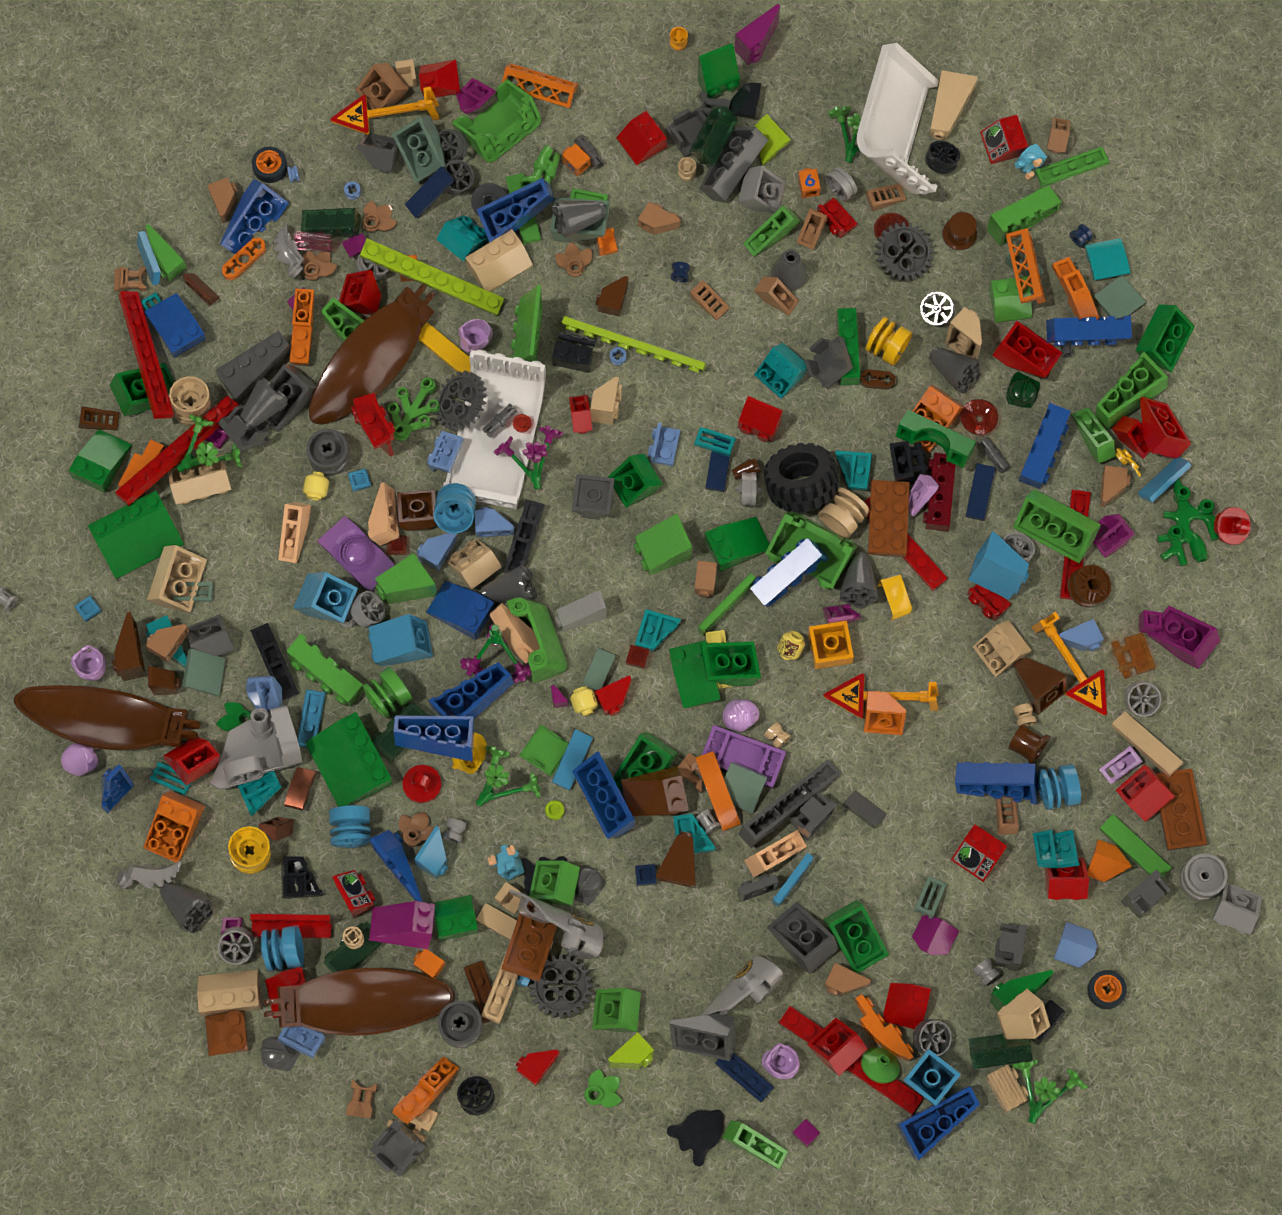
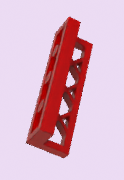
M250 914L252 922L251 934L253 937L261 938L262 931L269 930L272 932V929H277L282 937L284 927L297 925L302 938L331 939L332 918L330 915Z

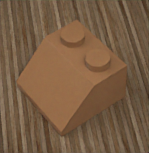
M379 63L372 66L355 90L360 96L366 95L367 105L372 110L395 105L401 101L409 88L389 63Z

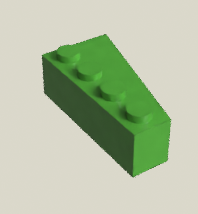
M1143 352L1136 363L1131 365L1129 371L1118 380L1115 387L1111 388L1096 405V417L1109 429L1123 416H1128L1138 409L1141 397L1152 399L1167 388L1168 376Z
M300 634L286 651L291 662L290 665L297 671H300V669L306 673L305 677L311 682L317 681L321 684L320 688L325 693L329 694L331 692L336 696L335 700L343 706L347 704L350 707L363 692V684L344 668L339 670V665L332 658H324V654L315 644L312 646L307 644L306 637Z

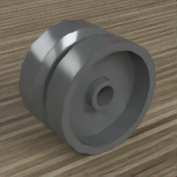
M322 429L315 432L309 438L307 456L312 468L316 472L324 473V476H334L341 473L347 467L350 461V451L345 437L339 431Z
M454 1001L447 1004L441 1010L438 1017V1029L442 1039L448 1045L455 1048H466L473 1045L480 1038L483 1022L479 1011L473 1004L466 1001ZM462 1022L465 1024L461 1025L460 1028H457L458 1023Z

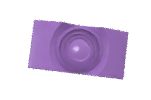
M346 516L317 540L366 591H373L375 585H377L375 578L395 566L385 553L369 540L360 528Z
M715 725L712 727L702 753L704 755L714 751L720 770L727 773L730 763L734 762L768 776L764 786L773 788L786 755V751Z

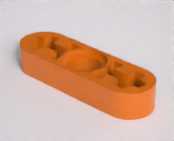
M258 237L251 239L222 267L224 278L235 280L266 251L264 240ZM254 244H260L261 249L256 248L254 250ZM246 255L249 257V260L246 263H241L239 258ZM227 269H233L234 273H228Z

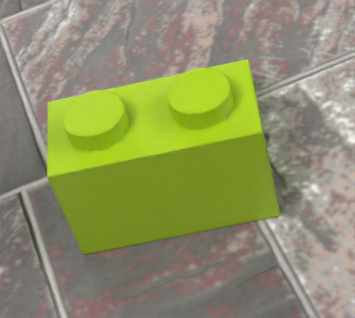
M637 1032L608 1058V1065L610 1068L640 1069L642 1066L646 1068L653 1062L654 1049Z

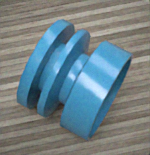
M459 483L447 484L439 490L436 497L434 520L440 529L455 534L467 530L472 525L476 504L475 495L472 490Z
M1073 764L1059 766L1058 775H1056L1052 767L1048 768V773L1045 769L1038 771L1039 795L1046 810H1051L1053 804L1055 808H1060L1061 799H1063L1066 806L1081 803L1080 783Z
M355 805L330 809L329 824L337 827L330 830V836H333L330 838L331 846L356 848L370 844L371 836L369 834L371 829L364 826L370 823V809L366 806Z
M297 925L284 927L282 937L277 929H272V932L269 930L262 931L261 952L268 972L275 971L276 968L282 970L284 960L289 969L304 965L303 940Z

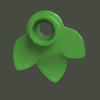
M600 1069L590 1075L588 1079L589 1087H587L584 1093L587 1103L590 1105L601 1104L609 1108L618 1105L622 1101L615 1093L620 1084L619 1077H604ZM592 1092L598 1093V1097L596 1099L591 1098L590 1095Z

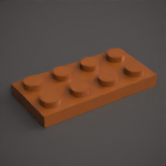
M871 480L868 554L906 557L910 482Z
M1192 768L1176 770L1170 777L1164 772L1156 773L1175 795L1170 802L1159 810L1167 851L1206 846L1207 841Z
M528 902L527 909L532 912L533 905ZM519 913L501 969L540 981L557 926L553 923L543 924Z

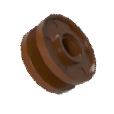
M1090 564L1077 569L1070 575L1067 588L1070 597L1075 603L1083 607H1092L1108 598L1111 592V581L1104 569Z

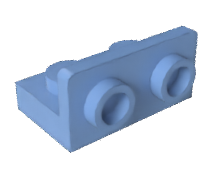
M658 422L657 428H653L651 439H654V444L650 445L648 450V456H651V463L673 467L680 430L662 427V423Z
M441 431L440 436H437L435 439L433 453H430L427 459L431 471L435 472L437 469L447 473L451 472L464 441L463 437Z
M302 1026L284 1027L278 1037V1041L313 1059L320 1046L324 1045L325 1036L322 1032L310 1030Z

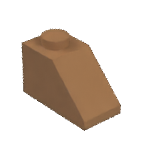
M1052 118L1047 149H1050L1051 152L1065 153L1070 133V120Z
M228 177L207 185L222 223L227 221L237 200L235 194L238 193L234 182L230 183Z
M763 276L754 290L764 302L787 315L791 314L799 302L776 277Z
M1104 467L1102 471L1100 507H1105L1123 493L1126 486H1129L1130 475H1127L1128 468Z
M697 562L694 594H698L702 598L714 595L717 563Z
M185 624L159 629L149 636L146 647L149 652L169 663L190 630Z
M835 963L824 988L827 989V993L837 997L838 994L843 996L868 987L871 980Z

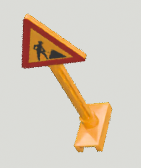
M431 87L423 88L424 100L368 110L367 97L364 94L330 118V121L369 135V118L428 110L432 120H440V116L435 108L439 107V104Z
M1055 611L1044 620L1032 626V629L1035 633L1044 630L1079 681V684L1065 692V695L1105 716L1107 715L1104 670L1102 669L1086 678L1057 633L1058 630L1053 623L1060 617Z
M864 673L824 693L823 697L858 718L863 719L864 701L867 699V692L864 691ZM929 682L928 691L886 692L896 701L929 702L931 711H939L937 682Z

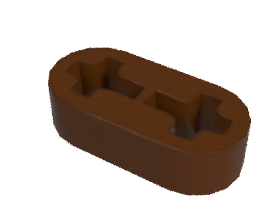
M868 369L864 370L860 375L861 385L873 389L889 390L893 388L896 380L894 374L889 371ZM867 375H870V382H866V379H864ZM885 377H889V384H885V381H883Z

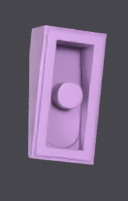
M920 474L909 493L908 512L912 516L917 514L939 487L931 476Z
M1129 746L1099 770L1112 785L1143 763V761L1134 749ZM1108 768L1113 772L1115 777H1111L1108 775Z

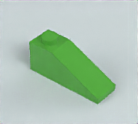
M782 206L743 244L755 257L789 234L801 221L791 208Z
M148 223L145 226L151 248L161 271L160 277L162 279L166 277L171 281L187 267L184 260Z
M1089 407L1071 414L1090 453L1098 463L1116 457L1113 438Z
M731 1120L722 1136L727 1142L777 1169H780L788 1153L781 1146L741 1122Z

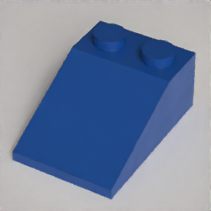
M177 293L144 311L173 358L206 340L204 332Z
M445 581L426 613L476 640L495 606L494 602L486 597Z

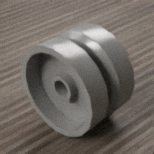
M1198 854L1192 857L1182 868L1179 876L1183 892L1189 898L1196 901L1213 899L1225 887L1228 879L1224 863L1217 856L1211 854Z

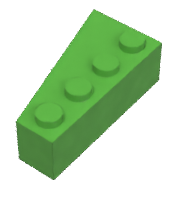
M1049 185L1044 188L1041 187L1029 196L991 214L987 231L997 244L1001 246L1007 242L1006 234L1032 227L1059 210L1062 202Z
M332 298L321 310L323 320L342 343L364 321L335 298Z

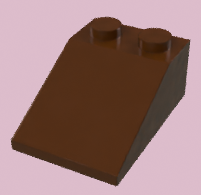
M131 612L126 614L114 651L115 659L112 660L114 671L123 681L146 677L137 622Z
M678 766L621 780L625 802L632 816L672 815L689 810L682 775Z

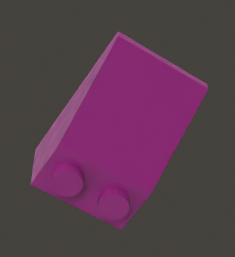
M779 4L736 33L735 51L747 65H750L752 62L757 63L762 58L779 23Z
M1168 606L1162 613V631L1147 632L1150 638L1182 662L1197 669L1220 642L1215 627L1171 606Z
M412 901L374 907L372 910L369 940L428 949L433 930L435 904Z

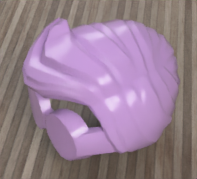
M481 319L467 321L458 329L461 339L460 345L468 353L471 350L484 349L490 344L493 337L491 326L488 322Z
M90 645L83 647L71 658V665L76 674L87 681H97L106 671L105 656L98 649Z
M748 699L731 700L723 711L725 727L737 732L748 729L759 719L757 706Z
M74 743L69 745L63 752L61 764L66 772L75 776H81L96 768L98 758L92 747Z
M777 1043L763 1055L762 1066L777 1079H791L799 1070V1056L790 1046Z

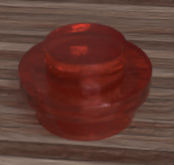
M519 414L513 419V427L517 432L524 433L531 428L532 422L529 416Z

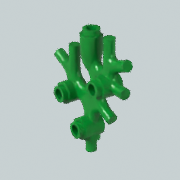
M1179 477L1173 483V499L1177 503L1178 508L1175 512L1163 511V518L1174 520L1177 525L1171 526L1166 534L1157 535L1158 543L1165 541L1171 543V547L1160 555L1161 559L1166 561L1171 556L1176 555L1180 567L1187 565L1182 544L1185 542L1189 544L1193 559L1197 563L1208 560V552L1203 540L1190 529L1189 525L1192 520L1199 519L1206 524L1211 541H1216L1219 538L1214 531V521L1216 518L1212 513L1215 507L1214 503L1209 499H1204L1198 506H1192L1188 501L1191 495L1190 489L1181 484Z

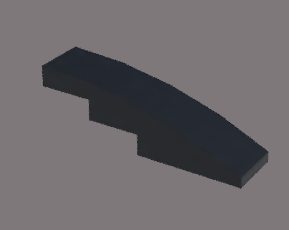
M526 499L505 564V573L522 565L526 567L545 504Z
M266 623L250 630L269 675L273 676L282 687V701L299 694L269 624Z

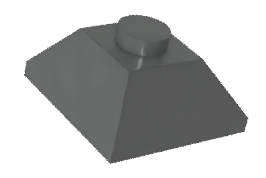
M369 133V135L365 134L358 144L359 150L373 168L379 169L380 172L384 173L392 172L399 154V148L394 138Z
M220 614L188 627L190 632L187 638L190 647L213 656L225 655L234 649Z

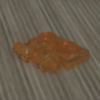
M1143 632L1125 637V646L1120 647L1118 641L1111 643L1113 656L1117 658L1119 663L1118 669L1123 674L1124 679L1131 677L1129 670L1133 668L1136 675L1155 670L1156 666ZM1128 652L1131 662L1126 663L1123 654Z

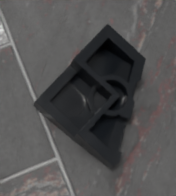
M762 83L744 84L731 99L727 117L737 118V116L755 119Z
M284 856L282 858V899L322 896V890H319L314 881L315 877L308 870L304 857Z

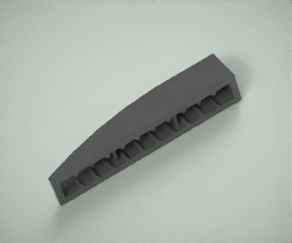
M826 760L745 823L738 834L750 848L754 847L799 811L811 797H815L818 792L825 789L841 773L829 760Z

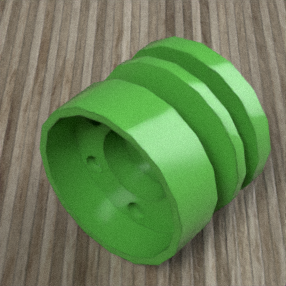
M390 667L379 673L382 683L378 684L374 679L370 680L373 689L367 683L362 685L371 706L385 719L390 716L386 709L387 707L392 713L396 712L393 704L395 701L403 707L413 700L406 686Z

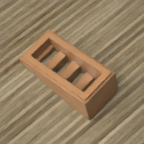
M900 184L866 191L865 195L872 212L906 201ZM897 189L900 197H896L894 190ZM887 192L891 193L892 199L889 198ZM881 194H884L886 200L882 199Z
M703 280L690 292V298L716 321L730 309ZM709 295L710 297L704 301L703 299ZM713 300H715L716 302L711 307H709L708 305ZM721 305L722 307L715 313L714 310Z
M1010 797L995 799L998 834H1017L1019 823L1016 802L1011 798V804H1001L1000 800H1007L1004 798ZM1001 808H1012V811H1002ZM1002 816H1012V819H1003Z

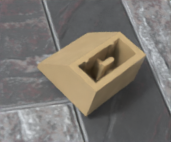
M619 377L612 378L593 391L590 408L591 422L613 425L614 419H618V407L622 398V384H619Z
M478 539L469 541L464 548L453 553L446 560L453 571L471 590L502 567L492 550Z
M1009 620L997 624L973 646L995 677L1012 667L1019 659H1023L1032 651Z
M1028 989L1018 994L1014 1000L997 1012L1004 1037L1007 1040L1035 1039L1050 1027L1043 1001Z

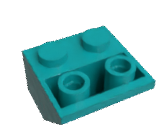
M465 215L445 222L436 239L463 262L466 261L465 257L482 248L489 241L484 228L476 225L470 217Z
M781 343L770 350L754 376L782 399L803 378L808 370L805 361L788 346Z

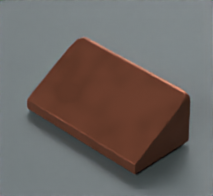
M183 274L185 284L209 306L219 299V296L196 274Z
M274 817L260 823L258 827L274 841H278L292 835L294 820Z

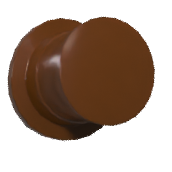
M967 212L954 214L945 224L942 231L943 240L946 245L954 250L970 248L977 239V223L975 218Z
M1023 724L1014 734L1008 749L1023 756L1028 760V763L1035 764L1051 736L1046 734L1042 737Z

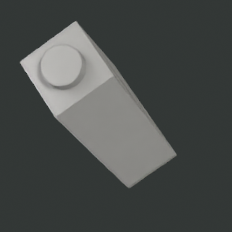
M596 591L557 609V616L554 617L557 627H561L562 631L565 632L606 619V605L601 591Z

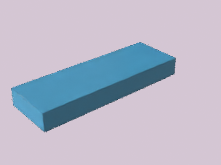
M140 231L138 232L137 246L151 283L156 285L159 284L161 271L146 232Z
M1180 457L1174 459L1138 492V495L1144 500L1153 502L1191 467L1190 462Z
M306 690L297 739L299 747L307 748L305 742L319 733L325 692Z
M576 729L574 730L551 783L568 791L570 790L575 779L572 771L582 764L593 737Z
M807 853L773 898L772 903L777 907L781 905L812 863V855Z

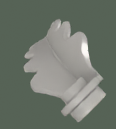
M286 223L280 232L276 234L277 238L274 240V243L278 244L274 247V251L279 252L277 256L279 261L290 265L287 269L289 272L287 276H291L294 279L303 269L300 264L304 258L298 251L297 243L291 240L288 224Z
M182 861L175 862L173 865L170 864L166 867L165 865L155 867L151 864L141 866L131 864L127 871L123 869L120 872L117 884L125 889L127 886H131L133 880H136L146 888H152L154 884L158 887H163L164 880L170 883L172 881L171 877H176V872H179Z

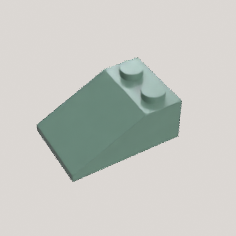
M430 116L419 117L392 134L415 183H419L429 177L441 166H446L439 134Z
M555 198L554 205L560 200L603 202L606 216L565 238L562 234H558L556 229L558 219L553 214L550 233L554 241L574 242L605 236L610 201Z

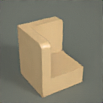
M413 59L395 62L397 75L408 88L416 87L417 81Z
M505 882L495 896V902L515 914L518 911L521 899L513 896L509 890L520 891Z

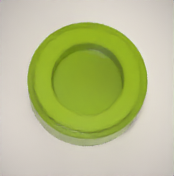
M553 800L547 803L545 814L550 820L555 821L563 817L565 810L560 801Z

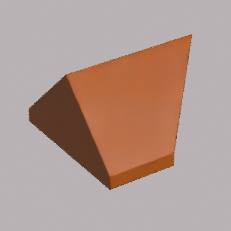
M1098 839L1087 872L1090 878L1105 882L1131 868L1132 865L1117 846Z

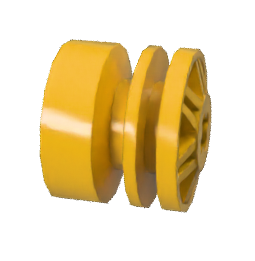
M883 317L872 330L865 350L870 353L874 349V356L884 351L882 360L894 366L901 357L898 352L903 354L913 333L902 326L894 332L896 323L892 321L888 325L889 318Z
M252 826L242 827L230 837L228 850L230 861L234 868L242 873L254 874L267 866L271 856L268 837L262 830ZM247 849H249L250 851L253 850V853H254V854H253V855H251V854H248V855H247L246 850H247Z

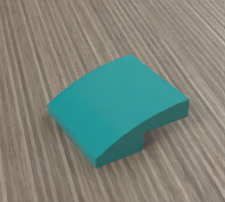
M1121 238L1084 245L1093 281L1131 273Z
M1052 829L1033 833L1038 867L1066 868L1079 866L1073 830L1053 834Z

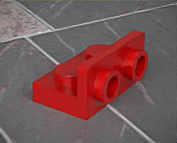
M834 197L824 205L819 204L817 206L818 212L827 215L826 223L833 235L837 234L839 238H842L857 226V222Z
M374 402L372 403V408L356 415L373 448L377 449L394 440L393 432L396 430L392 422H387L385 419L387 414L382 405L378 406Z
M978 584L968 590L969 601L975 606L978 605L982 609L983 615L988 619L992 618L995 621L1011 606L1004 597Z

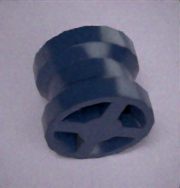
M1080 224L1077 230L1069 233L1071 240L1078 247H1082L1085 241H1090L1093 238L1090 229L1084 224Z
M685 262L672 263L673 273H671V280L674 282H687L689 280L688 271L690 270V265Z

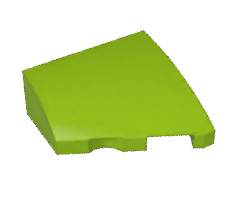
M768 114L762 117L754 126L768 139L759 153L761 163L764 165L774 158L778 151L788 145L791 139Z

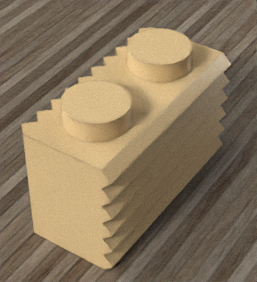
M1008 1064L985 1077L1004 1113L1028 1101L1027 1096L1029 1095L1024 1085H1019L1017 1081L1019 1076L1013 1067L1010 1068Z

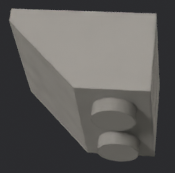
M762 165L748 168L744 175L738 202L748 209L774 214L780 208L786 181Z
M1226 882L1217 902L1213 920L1220 925L1232 927L1238 932L1251 934L1260 914L1262 896Z

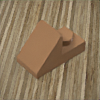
M810 208L796 243L814 250L821 232L825 229L827 215Z

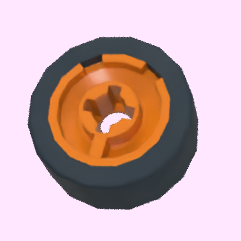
M271 146L263 147L253 155L252 168L257 179L265 183H276L286 175L287 161L281 150Z
M1103 970L1096 973L1090 979L1087 986V994L1090 1001L1101 1009L1110 1010L1117 1007L1124 1000L1127 993L1124 979L1112 970ZM1106 986L1110 988V992L1108 994H1106V991L1103 989Z

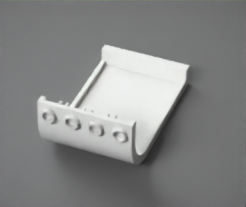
M898 43L882 45L858 128L857 144L860 151L908 192L913 194L936 192L937 185L930 184L928 182L929 178H925L926 175H920L917 173L918 168L909 166L907 163L928 88L937 87L939 80Z
M471 350L469 356L470 372L481 377V380L485 382L483 386L487 390L483 393L488 396L483 401L487 402V404L482 405L484 411L479 412L480 418L475 417V424L470 422V428L464 427L463 431L458 430L457 436L463 437L464 441L443 486L451 483L463 484L472 490L477 502L517 510L526 473L511 457L509 458L505 453H500L497 456L494 454V450L500 444H505L508 438L512 436L513 440L510 448L527 468L529 459L523 455L522 450L527 449L525 444L528 442L533 445L543 402L546 368L539 361L528 362L519 357L508 358L500 353L493 355L488 354L484 350ZM465 401V405L471 406V403ZM509 403L513 405L512 408L515 407L517 413L506 422L504 427L501 426L491 437H488L482 428L493 419L495 414H499L508 406Z

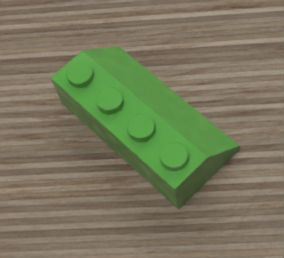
M1034 489L1026 496L1013 528L1080 563L1093 543L1101 524Z

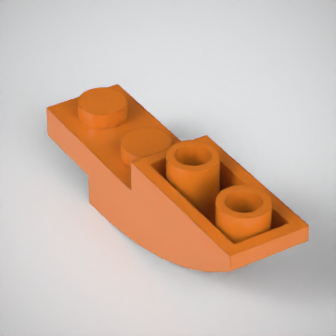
M1070 257L1053 263L1052 268L1068 296L1067 301L1075 316L1079 317V320L1085 317H1096V320H1098L1099 315L1088 287L1079 269L1076 270Z
M295 288L290 364L309 365L314 322V290Z
M863 994L856 997L854 1001L864 1015L859 1020V1023L868 1035L894 1056L908 1062L911 1061L914 1052L908 1043L905 1044L901 1039L903 1035L897 1026L893 1027L892 1024L884 1027L883 1024L885 1022L879 1013L875 1014L872 1007L874 1006L868 997L865 998Z
M443 1056L419 1080L418 1085L394 1107L392 1113L408 1125L433 1103L458 1072L459 1067Z

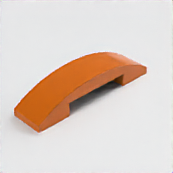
M714 751L696 757V762L722 830L740 825V819Z

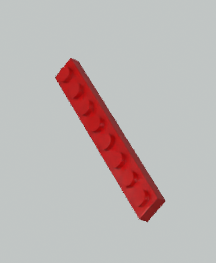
M120 291L118 297L154 419L172 418L174 412L138 291Z
M226 396L203 416V420L214 423L212 426L202 427L201 433H198L193 450L221 427L219 425L221 418L228 417L233 409L239 406L238 403L229 396ZM195 423L115 491L116 496L129 506L184 459L195 432L193 431Z
M789 1006L779 1021L780 1025L806 1043H809L823 1030V1028L791 1006ZM862 1055L847 1068L848 1072L911 1115L923 1099L922 1096L897 1079L890 1083H878L870 1079L862 1069Z

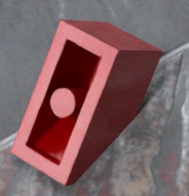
M587 395L569 397L573 432L583 434L592 431Z
M1123 416L1112 430L1119 441L1144 459L1150 451L1143 438L1142 424L1138 419Z
M630 675L595 691L596 699L605 716L609 714L614 716L623 708L631 686Z
M554 1049L528 1053L526 1057L522 1056L515 1066L518 1067L516 1072L531 1084L537 1086L558 1058L560 1052Z

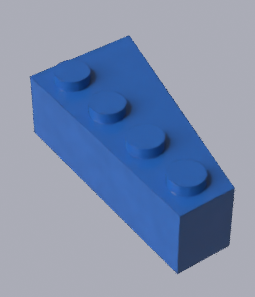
M541 178L476 210L488 240L492 242L511 229L516 232L552 203L555 198L549 183Z
M966 1086L943 1098L936 1107L932 1104L896 1123L914 1159L919 1161L945 1135L952 1131L958 1123L977 1108L980 1103L971 1086Z

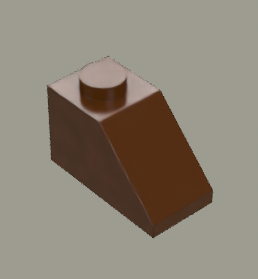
M624 276L602 288L601 295H597L595 303L598 306V312L620 317L629 284L628 276Z
M148 667V686L153 695L177 694V689L181 687V681L175 671Z

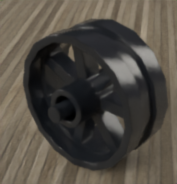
M943 140L932 142L925 155L926 165L931 170L941 174L953 172L960 159L959 150L953 144Z
M469 1077L460 1084L457 1090L458 1102L464 1112L469 1115L478 1116L484 1114L494 1105V1090L489 1081L483 1077ZM480 1085H484V1086H485L484 1088H482L481 1090H479V1086H480ZM490 1090L489 1096L483 1095ZM470 1100L467 1105L463 1104L462 1101Z

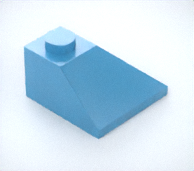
M435 826L415 857L417 867L436 879L439 875L443 876L448 869L442 836L437 826Z

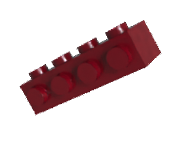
M934 452L933 458H929L928 470H931V477L939 487L924 504L928 505L927 512L923 513L922 523H926L925 529L948 532L956 465L946 461V454Z

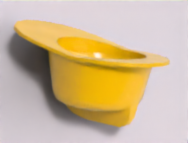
M474 733L473 761L452 758L453 769L465 771L468 774H474L486 758L485 747L487 743L482 735Z

